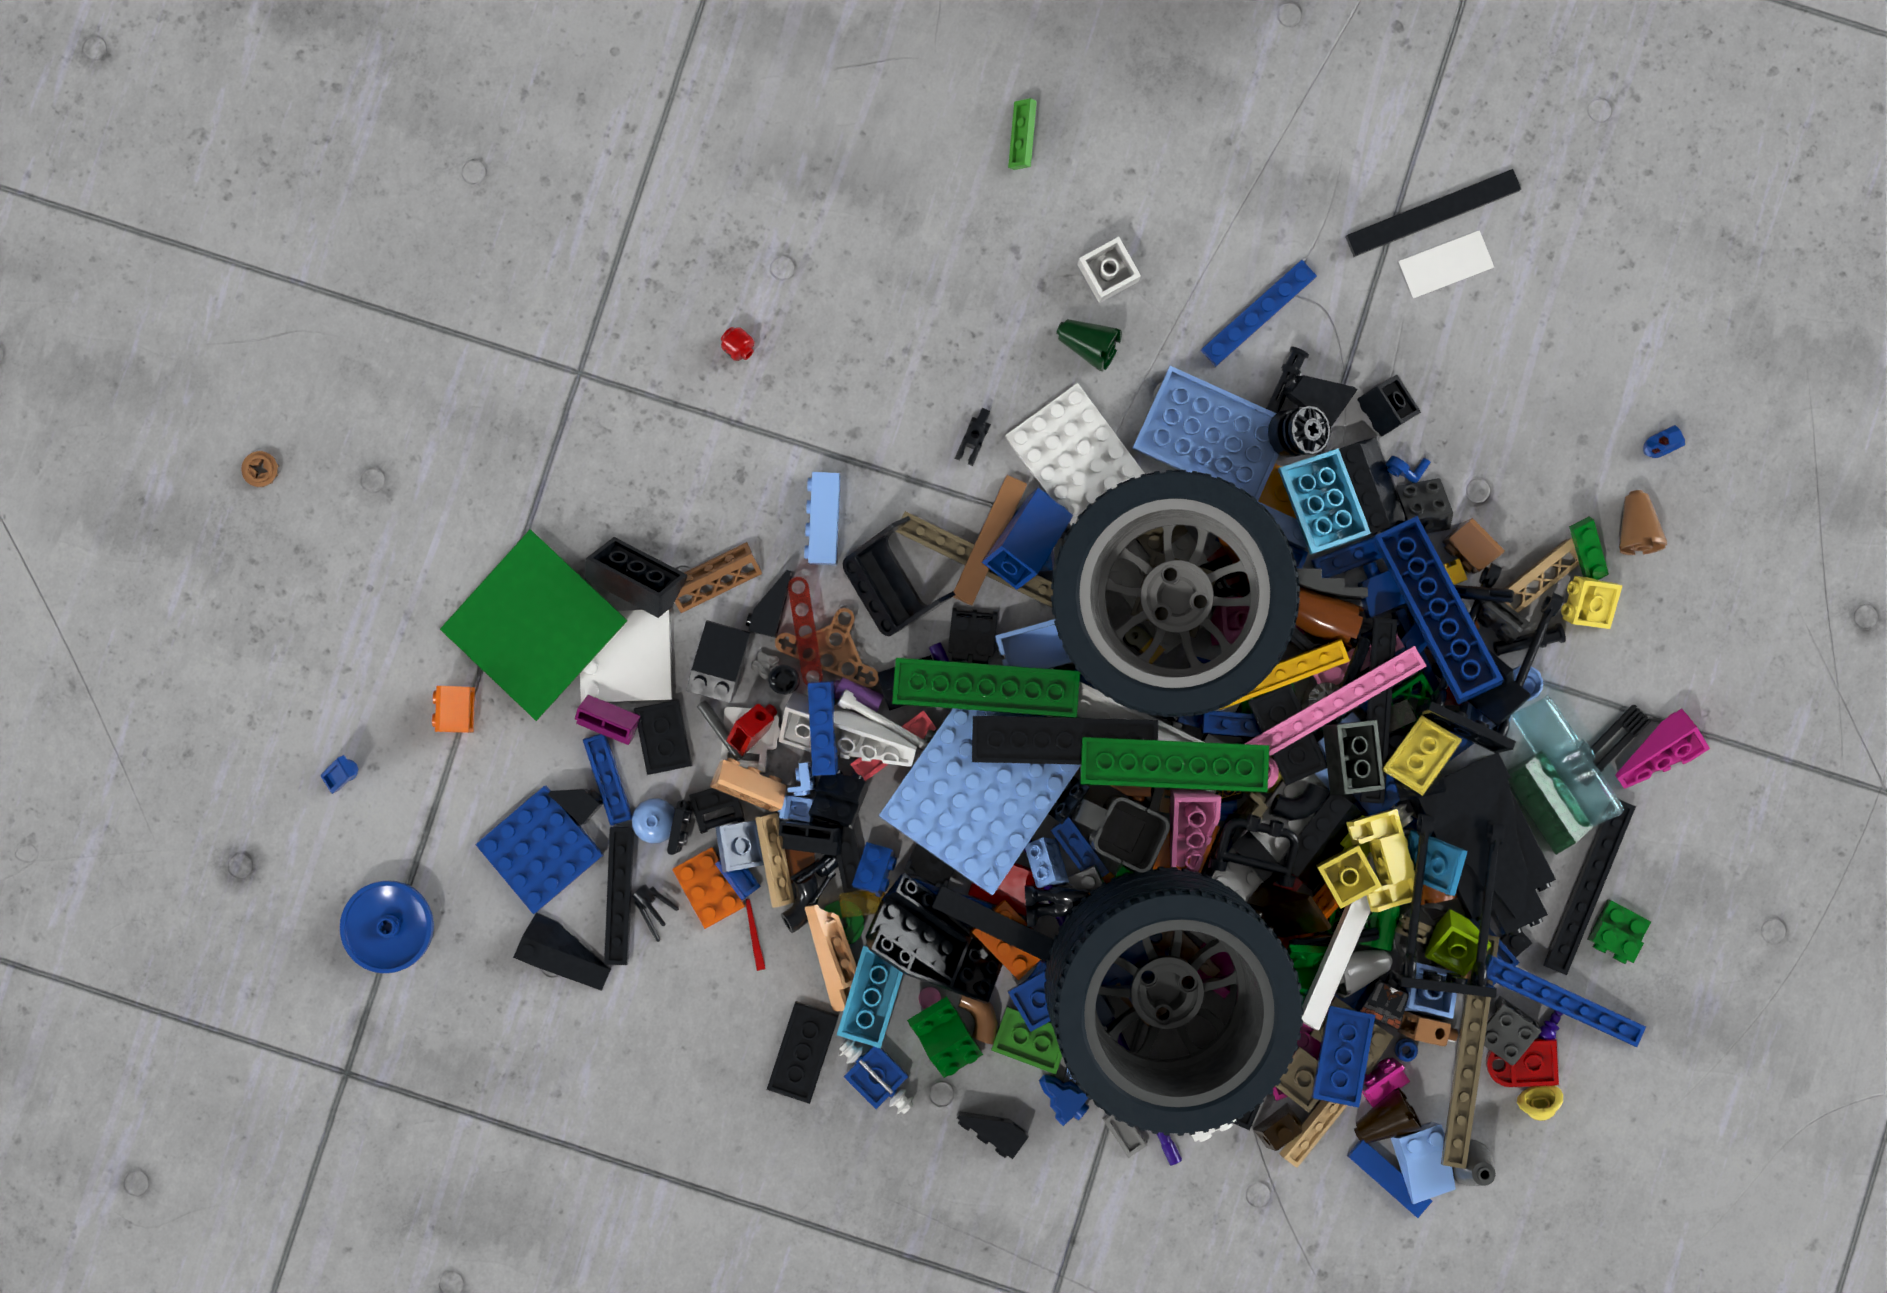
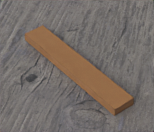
M1009 475L1006 476L954 589L956 594L954 598L971 606L973 605L989 570L982 561L1011 521L1027 483Z

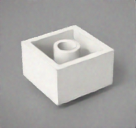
M1120 237L1080 257L1077 264L1099 303L1138 283L1141 277Z

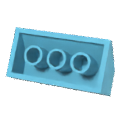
M863 946L837 1035L881 1048L903 973L871 952L868 946Z

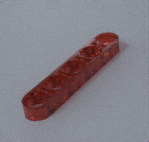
M795 577L790 580L788 591L802 679L808 686L807 673L809 671H817L819 674L818 681H823V671L809 584L804 578ZM796 581H802L805 584V590L800 594H796L792 590V585ZM801 603L806 604L809 608L808 613L805 616L797 615V605ZM809 626L812 629L811 637L803 639L799 634L800 628ZM807 648L814 649L816 657L812 661H806L803 658V652Z

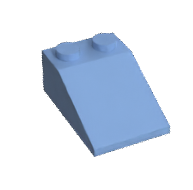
M1430 1122L1421 1125L1422 1129L1418 1132L1391 1138L1412 1204L1456 1189L1452 1167L1441 1164L1445 1134L1442 1125L1439 1123Z

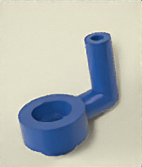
M1391 456L1386 465L1388 467L1387 471L1396 477L1401 475L1411 483H1417L1431 462L1423 458L1414 472L1410 470V466L1396 456Z

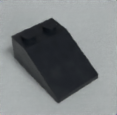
M707 620L693 662L686 691L731 703L736 695L751 632Z

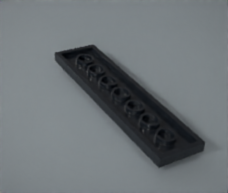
M973 716L972 762L1081 765L1082 737L1158 740V720Z

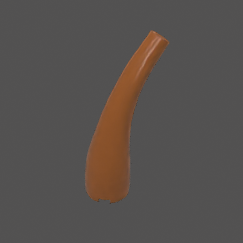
M1218 537L1233 564L1239 562L1240 559L1234 550ZM1245 573L1246 582L1249 584L1247 574ZM1300 586V602L1296 626L1327 643L1342 639L1345 649L1350 650L1352 644L1348 642L1351 637L1356 639L1363 621V617L1359 616V613L1364 611V607Z

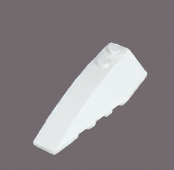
M793 692L785 706L778 742L811 752L808 696ZM834 706L835 742L840 758L860 757L862 761L871 762L873 759L882 760L885 764L912 767L917 746L864 716L843 709L840 706Z

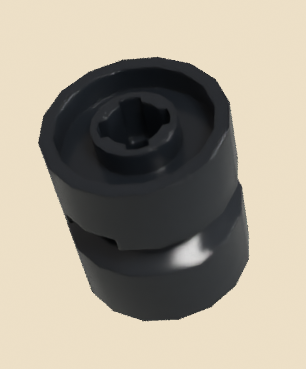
M779 665L771 670L768 682L771 689L776 693L788 695L797 690L800 685V677L794 668L788 665Z

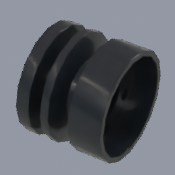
M1313 406L1280 411L1272 417L1268 426L1270 445L1280 456L1288 458L1318 453L1326 447L1330 437V426L1324 412Z

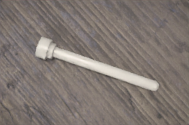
M845 689L838 700L837 705L841 708L854 709L922 750L928 745L922 738L858 702L856 697L853 696L854 693Z

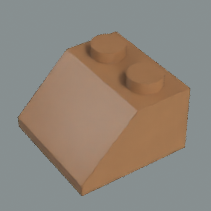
M1473 518L1460 523L1442 541L1445 544L1444 549L1451 556H1456L1460 559L1465 571L1468 573L1472 572L1473 574L1483 570L1505 552Z

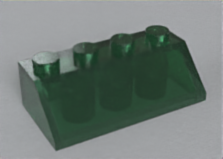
M1543 750L1508 770L1511 776L1508 779L1509 785L1556 855L1577 843L1593 828Z

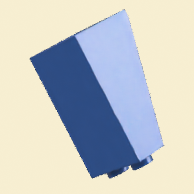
M1037 488L1026 498L982 563L1018 590L1039 573L1073 515L1064 506L1054 501L1046 492Z

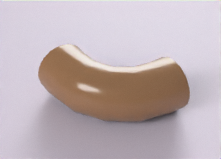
M961 995L958 1007L970 1012L974 1018L975 1027L972 1037L993 1045L998 1025L993 1005L990 1001L985 1004Z

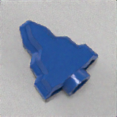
M1043 1074L1039 1079L1043 1092L1050 1098V1107L1056 1112L1055 1118L1062 1126L1073 1117L1076 1120H1080L1089 1109V1105L1086 1103L1088 1097L1078 1085L1071 1081L1063 1083L1057 1077Z

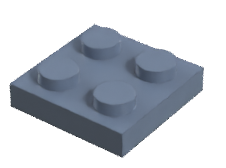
M756 820L715 827L722 872L764 865Z

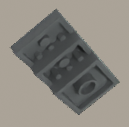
M1297 568L1299 586L1338 599L1360 600L1368 597V587H1345V578H1322V569Z

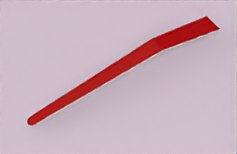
M746 899L757 971L765 970L751 903L749 899Z

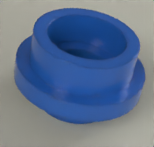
M1403 1038L1396 1043L1394 1051L1400 1060L1409 1062L1416 1058L1418 1047L1413 1040ZM1404 1046H1409L1408 1053L1404 1054L1402 1052Z

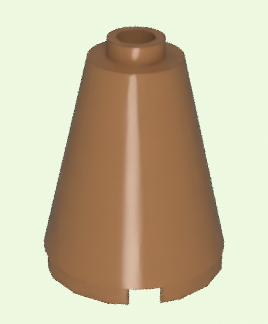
M1642 490L1629 492L1624 501L1619 544L1620 553L1635 555V551H1643L1644 555L1665 549L1667 539L1649 495L1643 493Z

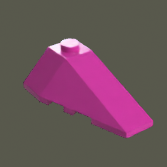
M1680 709L1670 714L1657 726L1615 776L1625 789L1649 779L1652 773L1662 770L1666 772L1671 770V765L1680 761L1682 764H1686L1710 748L1694 722L1683 709Z

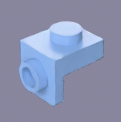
M785 795L782 809L778 810L780 813L779 818L812 822L813 817L809 816V810L814 799Z

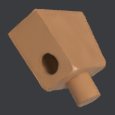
M1408 1011L1404 1012L1401 1027L1397 1031L1413 1040L1444 1047L1447 1045V1041L1456 1042L1458 1038V1030L1451 1028L1450 1023Z

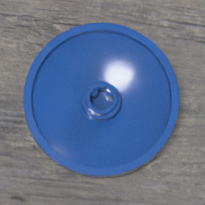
M379 881L361 888L349 899L340 919V937L347 954L359 966L376 973H394L415 964L427 951L434 931L432 911L425 898L413 887L398 881Z

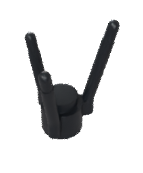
M823 855L820 859L818 858L809 866L792 875L790 879L795 880L798 878L797 882L801 883L815 872L820 877L826 876L810 902L811 905H814L830 880L836 876L834 870L838 867V863L832 855Z
M645 884L632 897L652 935L659 942L660 937L645 909L648 908L661 926H665L666 923L652 906V903L656 900L653 896L675 911H678L679 907L661 895L653 886L649 889Z

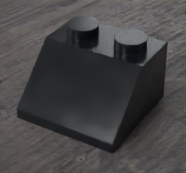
M1398 375L1377 385L1357 399L1361 410L1367 414L1372 422L1373 429L1381 437L1421 413Z

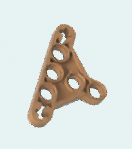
M847 608L839 609L829 626L800 638L789 633H781L775 639L777 650L786 655L864 687L871 688L879 682L877 670L863 664L850 634L855 622V616ZM842 612H848L851 615V621L847 625H842L838 621V616ZM833 633H839L842 636V643L838 646H833L830 643L829 639ZM786 637H789V642L795 645L796 640L800 641L796 648V654L791 653L794 650L791 647L782 649V644L779 643L780 639L784 640ZM804 645H809L813 649V654L809 658H803L800 655V649ZM824 654H831L834 658L833 664L829 667H825L821 663V657ZM847 662L852 663L855 667L854 673L851 675L843 674V664ZM859 666L863 667L861 672L865 674L872 671L873 677L876 678L875 681H870L869 684H866V679L859 676V680H855L854 677L858 674Z

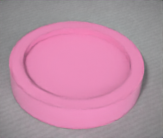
M926 987L919 994V1003L926 1009L940 1001L941 994L934 987Z

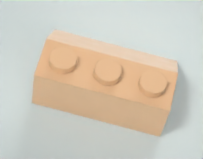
M732 758L723 759L719 762L710 787L770 812L782 809L787 785L781 783L782 779L772 775L765 777L760 774V770L749 766L748 769L739 766L740 762Z

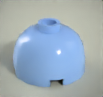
M652 798L641 802L634 810L632 816V827L635 834L642 841L651 844L668 840L675 808L660 798Z

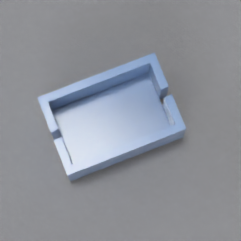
M1055 619L996 635L995 640L1000 656L1005 655L1002 665L1050 669L1071 663L1069 656L1062 646V640L1058 637L1054 624Z

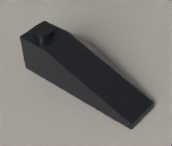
M536 913L524 932L513 958L602 991L611 968L604 965L601 959L582 945L558 921Z

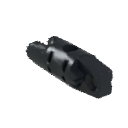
M982 408L978 418L972 417L954 459L960 461L967 446L974 449L968 459V465H974L984 438L991 424L987 423L990 415L989 410ZM977 434L979 437L973 438L971 435Z

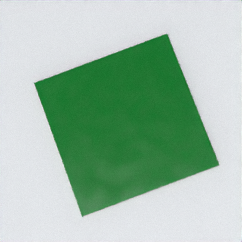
M530 529L440 630L537 721L628 620Z

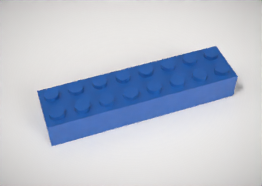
M1418 516L1375 535L1374 543L1457 703L1465 702L1501 685L1504 679Z

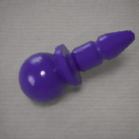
M1554 1010L1549 1019L1550 1021L1545 1020V1025L1540 1027L1542 1032L1538 1035L1539 1039L1551 1040L1556 1038V1031L1560 1029L1556 1024L1559 1023L1563 1013Z

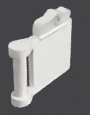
M725 707L723 724L729 733L734 723L752 708ZM777 715L774 717L775 720L769 731L746 753L760 754L759 761L739 760V766L746 769L749 766L760 770L761 773H766L767 750H775L777 748L781 731ZM723 742L720 761L723 759L727 760L730 753Z

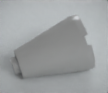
M1383 949L1353 951L1337 987L1338 990L1335 993L1341 998L1348 997L1390 971L1392 965L1390 954Z

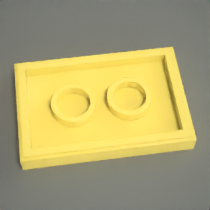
M1421 715L1383 767V771L1419 794L1424 795L1458 748L1462 739Z

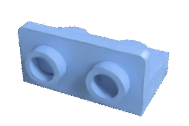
M812 762L798 763L799 768L795 769L796 781L800 782L801 786L789 787L787 790L788 792H794V796L808 795L810 790L816 788L815 776H812Z
M1042 837L1026 845L1025 850L1037 888H1042L1049 884L1062 886L1069 883L1057 839Z

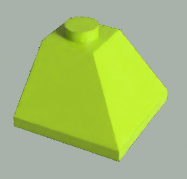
M1449 909L1436 924L1426 949L1425 957L1465 977L1476 962L1479 929L1470 919ZM1489 941L1487 944V951L1491 947V943Z

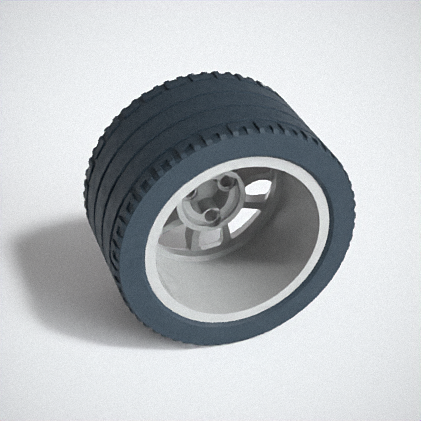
M1166 470L1163 473L1155 471L1153 473L1141 474V477L1136 479L1132 477L1127 481L1117 484L1116 488H1110L1107 492L1098 496L1095 499L1096 502L1093 505L1089 504L1082 514L1077 517L1079 520L1076 524L1073 523L1070 527L1071 529L1063 539L1065 540L1064 545L1060 546L1057 559L1055 560L1056 569L1053 570L1051 589L1053 590V595H1051L1052 614L1055 616L1054 624L1058 637L1063 642L1062 646L1070 661L1076 665L1075 668L1096 690L1106 697H1110L1114 702L1141 713L1163 717L1194 716L1215 711L1232 704L1255 689L1272 672L1286 651L1295 629L1300 602L1299 575L1293 551L1289 546L1287 537L1280 525L1275 522L1272 514L1262 504L1258 503L1256 498L1242 488L1239 489L1235 487V484L1222 478H1214L1210 474L1192 471L1191 473L1186 472V470ZM1176 525L1192 526L1198 530L1197 545L1189 562L1174 559L1171 538L1172 531ZM1162 527L1164 531L1166 562L1152 568L1144 560L1128 551L1126 547L1144 533ZM1210 532L1226 542L1234 550L1240 561L1206 575L1197 564L1202 555L1207 534ZM1116 559H1127L1144 571L1147 577L1142 588L1121 586L1110 579L1109 574ZM1172 568L1177 571V578L1175 580L1167 581L1165 579L1164 573L1167 569ZM1242 571L1247 574L1250 584V593L1247 596L1236 599L1214 596L1212 582L1232 572ZM1106 590L1141 597L1143 611L1114 631L1106 608ZM1199 595L1205 596L1207 599V604L1204 608H1197L1194 605V599ZM1212 605L1250 606L1246 623L1233 644H1230L1219 629L1207 618ZM1161 607L1168 610V617L1162 621L1158 620L1155 615L1156 610ZM1149 619L1158 629L1149 648L1143 654L1136 656L1124 646L1122 639L1136 624ZM1200 624L1213 634L1222 649L1220 656L1205 664L1201 663L1193 652L1189 630L1196 628ZM1166 631L1180 633L1190 662V668L1170 669L1149 663Z

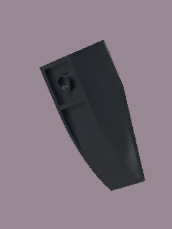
M902 873L881 899L865 936L869 950L905 975L987 1004L1003 964L962 921L931 907L936 894L907 874Z

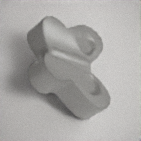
M760 652L757 655V660L752 661L751 669L758 671L763 679H767L770 674V668L778 665L779 658L774 655L767 656L765 653Z

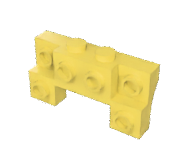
M1389 809L1346 822L1352 845L1369 842L1379 882L1382 885L1381 888L1366 895L1371 912H1381L1392 907L1411 903L1415 878L1414 863L1409 854L1408 841L1404 836L1397 809Z

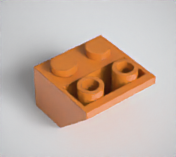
M436 686V690L433 692V704H436V712L432 715V726L435 727V732L473 733L475 687Z

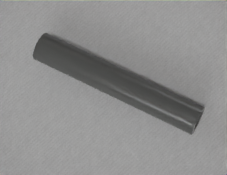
M706 700L701 702L697 708L733 758L737 761L742 759L745 754L741 756L726 741L730 734L708 702Z

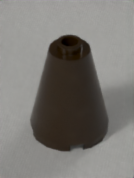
M1400 1087L1394 1089L1356 1122L1357 1127L1354 1128V1131L1360 1141L1364 1140L1366 1143H1372L1418 1132L1422 1129L1412 1105L1410 1106L1406 1100L1408 1099Z

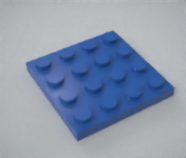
M543 786L475 844L532 914L537 913L604 856L576 820L548 795L551 790L547 786Z

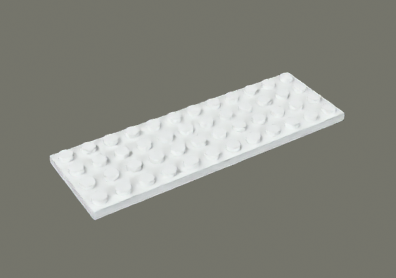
M1078 383L1005 435L1007 441L1044 491L1073 515L1069 522L1070 526L1073 523L1076 524L1079 520L1077 517L1082 514L1089 504L1093 505L1096 502L1095 499L1107 492L1108 489H1114L1121 482L1127 481L1132 477L1136 479L1141 477V474H1145ZM1188 532L1172 544L1174 558L1189 562L1197 545ZM1136 539L1133 540L1126 549L1149 564L1151 558ZM1203 552L1197 566L1208 562L1206 560L1208 558ZM1118 558L1110 571L1109 577L1114 583L1121 586L1140 588L1145 573L1133 562L1124 558ZM1221 582L1217 583L1219 589L1224 588ZM1120 593L1130 608L1133 609L1137 596ZM1232 594V595H1229V596H1227V597H1236V596H1235L1234 594ZM1212 605V609L1207 617L1210 621L1216 605ZM1146 620L1142 621L1141 623L1154 639L1158 627ZM1166 631L1160 643L1165 649L1164 654H1167L1182 643L1180 633Z

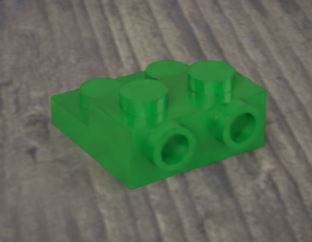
M1608 899L1587 940L1594 943L1592 947L1598 951L1613 953V959L1623 964H1626L1627 961L1634 963L1644 944L1641 941L1651 921Z

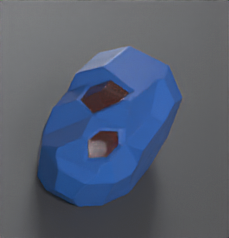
M1674 425L1649 437L1644 443L1643 452L1646 456L1659 458L1685 446V438L1681 430Z

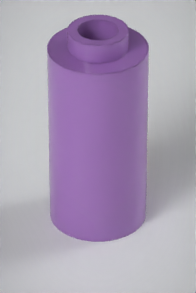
M843 677L841 681H835V699L839 700L845 689L854 693L853 696L856 697L858 702L878 712L884 698L883 694Z

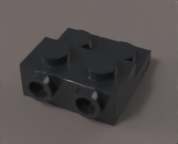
M839 769L836 775H821L815 788L817 793L809 810V816L853 828L868 791L866 781L858 774H851V777L843 775V772Z

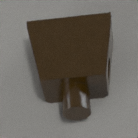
M1288 1103L1253 1128L1266 1148L1274 1151L1281 1149L1303 1131L1302 1122Z

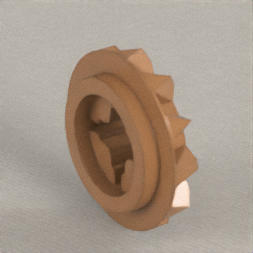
M256 451L244 459L241 471L243 478L248 484L255 487H265L272 484L275 477L278 476L279 466L275 458L269 453ZM263 463V468H265L268 471V473H260V475L258 476V471L252 467H260Z

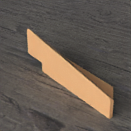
M818 905L806 906L805 911L832 1010L844 1011L857 966L838 915L819 908Z

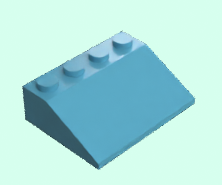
M1339 448L1278 468L1310 555L1347 544L1371 534Z

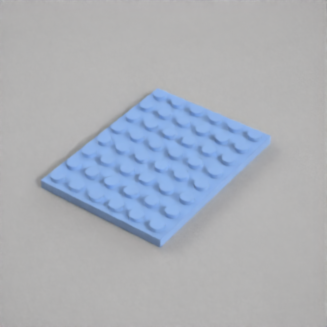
M952 709L885 805L879 817L987 893L993 895L1080 765L972 762L973 716H1046Z

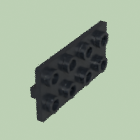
M1488 649L1504 680L1501 685L1467 701L1496 726H1499L1530 698V693L1514 681L1513 669ZM1433 664L1431 666L1433 672L1439 678H1442L1443 674L1438 664Z

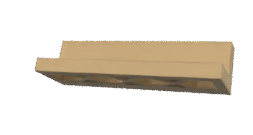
M1572 538L1564 540L1504 588L1513 590L1514 595H1521V603L1514 609L1517 613L1579 565ZM1570 552L1576 561L1571 565H1561L1562 557ZM1549 567H1556V576L1553 579H1544V571ZM1533 580L1539 581L1537 592L1526 593V587Z

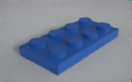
M1329 1006L1312 1098L1359 1108L1376 1015Z

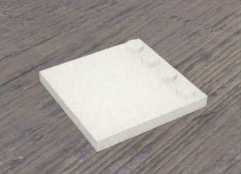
M670 609L659 618L644 610L618 611L628 621L580 673L581 703L587 695L605 702L673 700Z

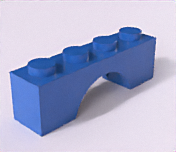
M834 681L809 682L808 700L812 776L836 775L839 771L834 733Z

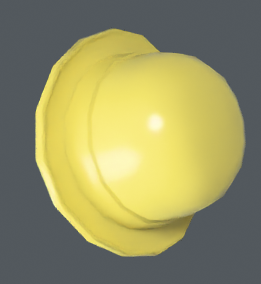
M1555 1085L1531 1086L1522 1091L1517 1097L1519 1108L1527 1113L1529 1117L1538 1121H1545L1553 1117L1563 1103V1093Z

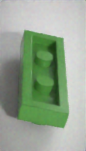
M1032 98L1014 102L1008 168L1013 170L1031 167L1037 101Z

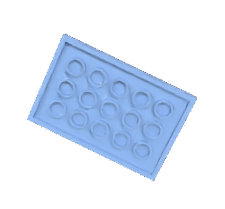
M1169 366L1132 449L1178 470H1186V472L1197 471L1210 474L1214 478H1222L1235 484V487L1242 488L1258 501L1279 456L1270 445L1268 438L1269 423L1277 413Z

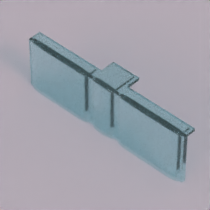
M1549 695L1511 715L1515 724L1536 756L1542 761L1547 773L1555 781L1564 799L1586 830L1622 814L1624 809L1620 801L1593 763L1596 757L1592 749L1584 739H1581L1580 742L1578 741L1575 732Z

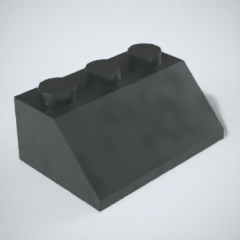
M1377 720L1323 725L1330 795L1384 790L1385 784Z

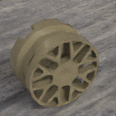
M1401 914L1399 918L1401 922L1399 926H1396L1394 932L1408 937V933L1403 930L1408 931L1410 918ZM1419 922L1417 935L1420 936L1419 938L1417 937V941L1425 944L1427 940L1425 936L1427 932H1430L1431 926Z

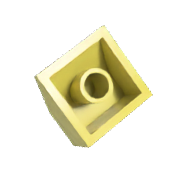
M1353 845L1316 865L1340 909L1382 887L1359 845Z

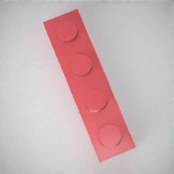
M924 710L901 726L922 739L925 738L928 730L934 731L937 729ZM859 757L850 765L858 775L864 778V781H867L888 764L873 759L871 762L862 761V758Z

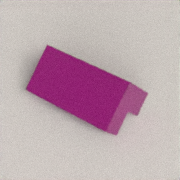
M591 695L586 696L577 708L575 715L576 724L626 745H629L633 740L640 716Z

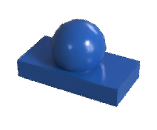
M343 755L338 757L321 774V778L333 794L339 791L348 781L355 779L359 769L353 760L346 759Z

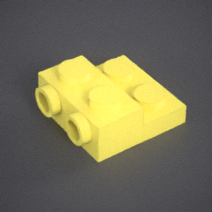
M1574 576L1573 581H1570L1567 586L1569 596L1567 603H1564L1561 608L1562 619L1571 624L1610 629L1622 585L1598 581L1594 578Z

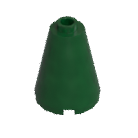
M1070 319L1061 322L1056 332L1059 335V341L1101 372H1103V369L1106 370L1111 364L1117 352L1115 349L1116 342L1120 343L1122 338V330L1118 328Z

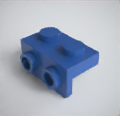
M866 842L852 886L875 893L877 897H882L883 892H887L890 879H888L890 870L893 871L897 863L893 850Z

